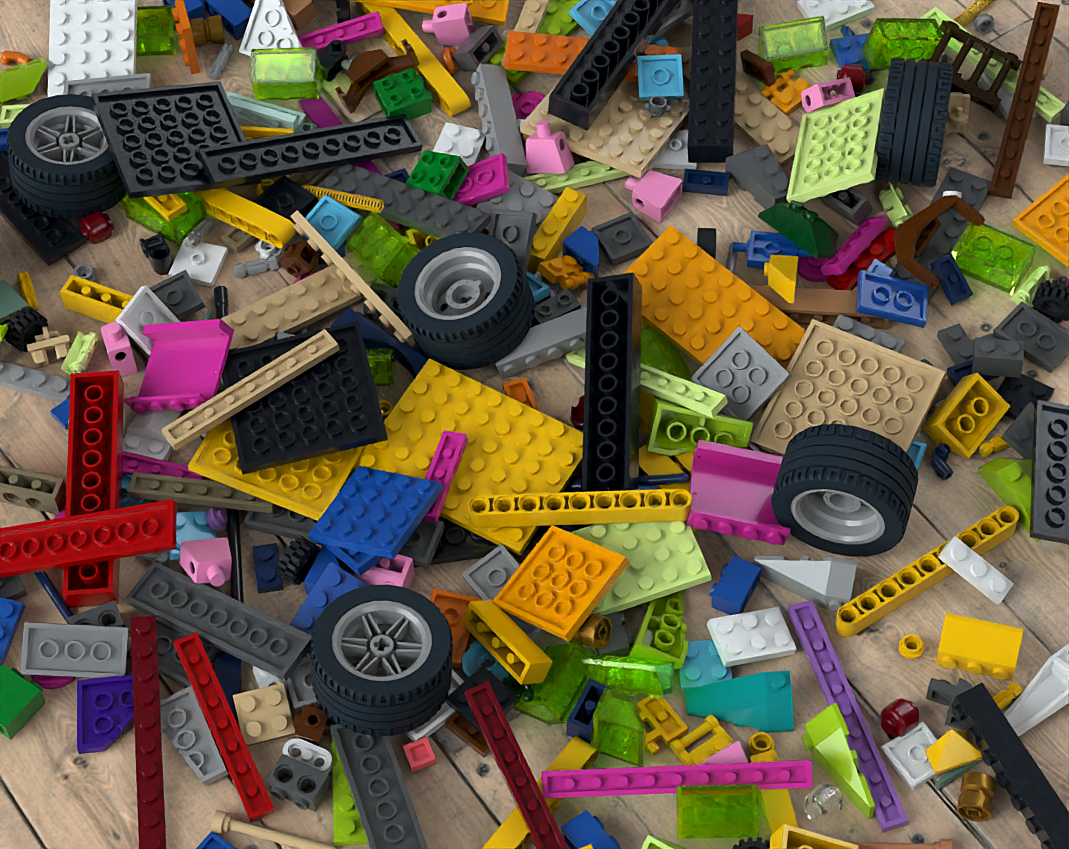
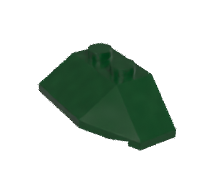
M791 200L790 203L780 202L759 213L758 218L814 258H833L839 234L827 222L819 218L818 213L805 208L802 202Z

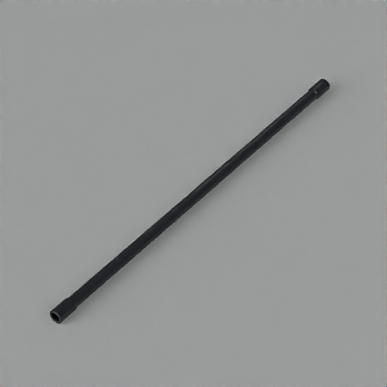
M224 286L214 288L216 319H221L228 315V289ZM226 508L228 542L232 557L230 577L231 598L244 603L239 510Z

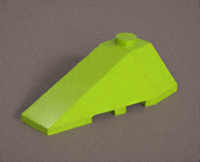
M654 398L648 425L647 451L671 456L694 452L698 440L737 448L748 447L753 422L719 413L712 418L673 402Z
M683 590L650 601L626 665L647 674L682 668L689 649L685 636L687 627L683 618L685 611Z
M834 703L805 724L804 735L801 737L805 750H810L813 759L867 819H871L874 815L875 804L864 774H858L857 772L859 770L858 756L855 750L849 749L847 738L849 731L837 703Z

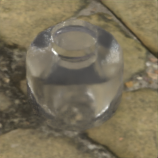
M818 784L804 796V812L811 820L827 823L842 810V793L834 785Z

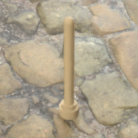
M216 810L211 823V831L219 833L232 830L299 849H336L334 846L233 820L232 816H228L227 812Z

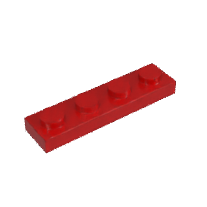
M892 227L886 229L871 242L867 249L859 254V258L848 266V270L844 274L829 276L827 284L835 290H853L858 286L860 270L867 271L874 259L884 264L896 254L894 233L896 230Z

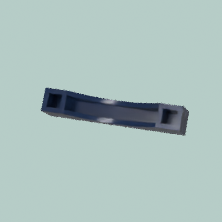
M351 308L345 310L330 325V327L359 321L366 351L385 355L397 361L408 370L414 379L428 361L417 349L409 347L404 343L402 344L394 335L384 331L379 324L372 323L361 312H355Z

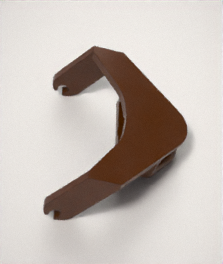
M406 39L401 42L407 55L388 57L382 49L363 52L352 60L346 73L351 82L347 94L345 95L340 87L335 89L343 106L350 114L356 110L365 93L373 86V82L391 73L417 67L420 64L414 49L408 44Z
M957 195L943 196L902 223L894 233L897 262L932 289H936L940 285L939 279L916 262L914 258H918L941 226L937 217L951 207L975 226H981L985 221L978 211Z

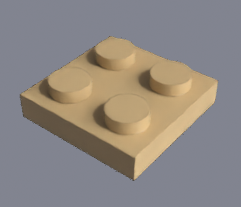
M284 683L233 695L241 733L247 746L295 734Z

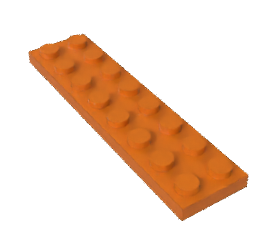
M508 30L504 69L564 75L590 39ZM648 44L640 56L681 54L682 57V48ZM637 61L623 81L638 82Z

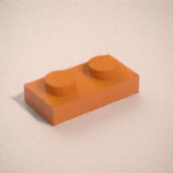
M525 377L503 383V390L506 396L539 411Z

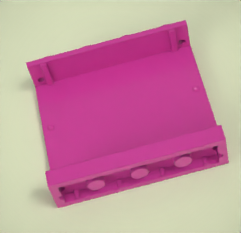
M222 319L145 325L142 334L154 343L138 397L124 398L123 402L130 406L132 411L144 414L149 411L162 413L165 410L183 411V409H195L215 397L219 389L234 329Z
M698 440L693 453L689 490L692 497V509L686 521V526L695 527L699 530L715 531L724 535L744 537L749 540L754 539L770 544L784 545L790 533V528L783 527L778 522L771 504L774 486L783 457Z

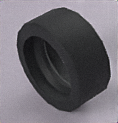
M698 228L697 246L715 260L716 228Z

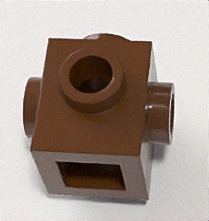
M303 239L294 245L289 244L282 253L284 256L280 264L289 274L297 278L303 274L308 275L314 269L315 263L321 254L315 251Z
M311 703L310 706L304 705L302 712L297 710L292 724L297 727L294 739L299 738L319 746L322 735L328 736L332 721L327 720L328 714L323 711L320 705Z

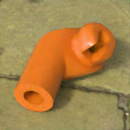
M455 47L445 48L442 54V62L450 75L458 71L452 56L456 51Z
M4 51L0 57V62L7 66L11 64L12 60L19 64L33 61L18 51Z

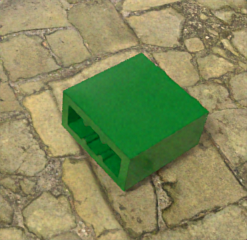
M414 68L373 82L375 98L386 117L405 114L408 120L432 112L431 103L433 102V96L430 90L425 89L422 76L417 75Z
M425 150L405 184L410 185L412 188L422 189L424 192L453 200L470 169L460 156Z
M2 664L0 666V733L11 740L46 702L42 695L43 689L36 682H28L17 669H9Z

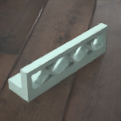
M229 91L226 92L235 116L239 121L265 128L294 129V133H296L297 127L305 123L307 119L304 113Z

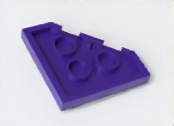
M132 675L77 680L78 753L105 752L134 723Z

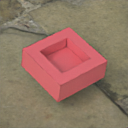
M427 737L402 746L412 772L437 764Z

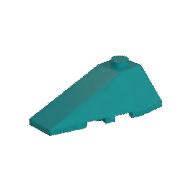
M789 670L761 672L685 690L686 709L689 716L705 719L709 715H713L718 721L723 720L735 723V726L743 728L744 725L758 728L759 731L765 733L794 731L793 695Z

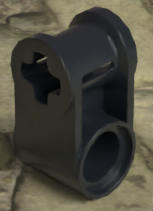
M341 40L330 42L319 55L314 57L310 63L309 70L325 81L331 82L343 69L341 62L349 60L345 54L347 51L346 44Z
M159 231L157 235L145 240L143 238L139 239L143 253L148 258L154 271L159 275L168 274L173 260L170 248L162 232Z

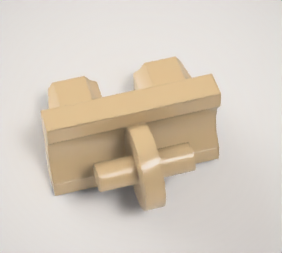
M950 92L944 134L951 132L966 133L970 94Z
M47 326L42 327L43 334L35 336V343L27 344L30 357L33 358L37 367L48 365L47 354L56 352L58 361H65L72 346L68 334L59 336L58 330L49 332Z

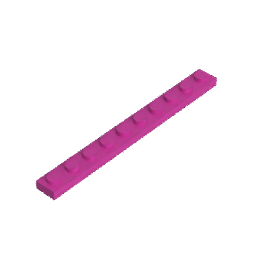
M811 760L542 771L544 798L813 788Z

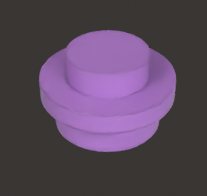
M217 507L211 508L210 512L206 514L209 526L214 531L226 529L228 522L226 513Z

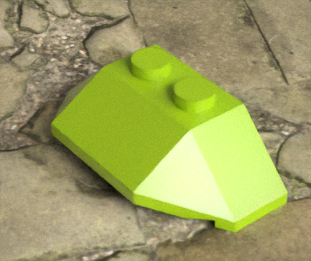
M44 57L0 71V106L7 104V100L14 98L22 100L29 97L28 94L33 93L47 67Z
M998 457L979 467L977 471L1006 506L1014 507L1018 511V521L1030 534L1032 459ZM1033 538V539L1035 540V542L1041 540V539Z

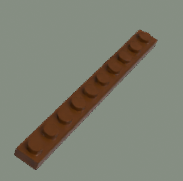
M1043 2L1037 3L989 195L1012 199L1060 5Z

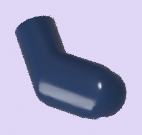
M946 443L939 444L934 449L931 458L932 466L943 479H948L953 474L952 469L946 463L948 454L951 452L949 445Z

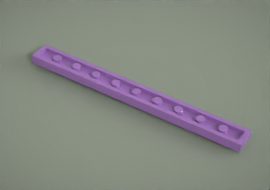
M809 600L788 606L787 612L828 707L831 704L837 703L847 725L849 749L855 750L857 753L859 765L857 772L858 774L863 773L875 804L874 814L882 833L908 825L909 820L813 601Z

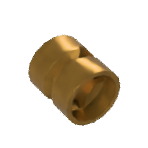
M221 15L210 16L207 21L203 18L191 19L195 47L207 45L209 41L213 44L225 43Z
M590 614L569 643L597 649L605 648L612 635L611 620L607 616Z
M982 772L965 773L962 778L961 794L959 795L956 809L958 815L975 822L989 820L993 808L991 801L994 799L997 786L996 779Z

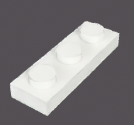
M956 536L949 540L938 556L939 559L996 605L1002 602L1014 584Z

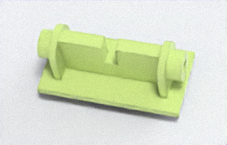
M888 182L891 188L880 191L879 200L886 211L892 209L887 214L892 225L898 228L902 223L914 216L908 204L903 205L902 200L905 197L900 188L897 187L895 189L892 183Z
M1046 265L1040 266L1037 270L1035 269L1010 300L1018 305L1024 302L1033 308L1032 301L1040 283H1045L1047 280L1052 283L1054 280L1050 277L1051 269Z
M78 331L61 369L69 375L72 373H85L97 346L98 335L94 332L84 335Z

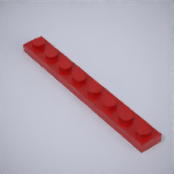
M195 632L173 641L249 821L253 822L274 813L273 804L198 633Z

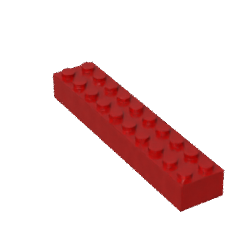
M119 370L70 374L65 517L121 508L124 382ZM120 558L63 568L62 595L68 607L98 606L114 600L116 604H119Z

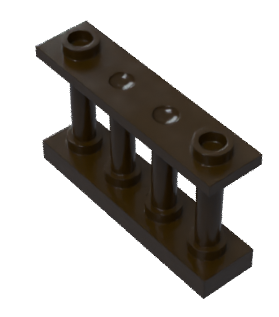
M943 20L938 29L943 32V35L930 59L922 58L921 60L927 61L928 64L929 61L938 62L951 37L962 42L963 45L951 65L953 66L951 91L970 94V101L994 113L1002 100L998 98L997 93L1010 69L1017 71L1023 61L1019 60V57L1014 53H1006L960 29L959 25L955 22ZM973 48L983 53L970 79L964 80L958 77L957 73L970 49ZM992 58L1003 65L990 89L985 91L979 88L977 83Z

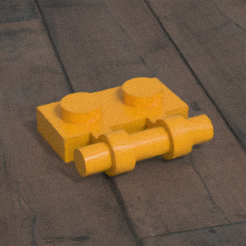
M792 69L780 73L775 80V84L771 86L765 85L763 90L759 92L766 98L769 96L771 98L770 102L786 116H789L802 106L801 92L812 87L801 77L796 81H792L791 79L795 76V72ZM781 86H783L785 88L783 91L780 92L777 90Z
M568 255L541 262L537 268V271L551 283L559 282L563 290H573L578 288L579 285L586 286L588 279L595 278L592 272H582L584 268L577 263L575 258Z
M658 690L636 703V709L639 711V714L634 716L628 710L622 715L627 729L631 733L634 732L640 739V745L644 750L648 749L653 756L661 751L660 747L656 744L658 740L662 739L666 746H669L673 740L679 739L688 733L687 725ZM646 722L653 728V731L647 733L642 726Z

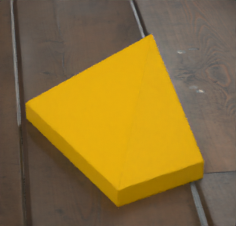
M955 729L949 730L925 750V755L935 774L982 760L981 751L976 743L973 744L969 740L966 732Z

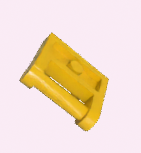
M709 715L704 719V723L680 740H673L669 745L673 753L684 765H700L699 763L734 742V740L720 726L718 720L713 715ZM709 731L714 734L713 737L692 752L688 753L685 748Z

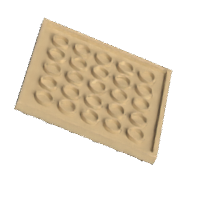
M622 81L587 131L548 113L549 95L556 87L555 85L521 124L520 132L531 136L534 132H537V122L548 120L551 131H562L565 134L566 143L571 152L641 178L689 118L690 94L684 93L683 99L667 100L671 110L663 113L661 117H655L650 111L644 109V105L649 103V100L639 101L638 82Z
M812 319L786 369L792 376L771 398L750 442L756 447L783 457L789 441L799 432L822 424H843L857 426L878 433L890 439L908 453L946 376V371Z

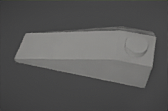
M755 556L754 564L761 567V577L808 601L812 600L814 604L822 608L830 609L832 612L837 613L841 606L852 599L858 561L824 556L823 561H810L809 556H801L800 560H789L785 556Z

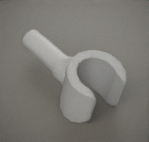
M355 52L348 61L343 60L341 62L343 67L341 73L346 75L352 60L359 55V52Z
M162 551L159 555L144 554L137 556L141 559L156 561L166 567L174 560L170 559L169 551Z

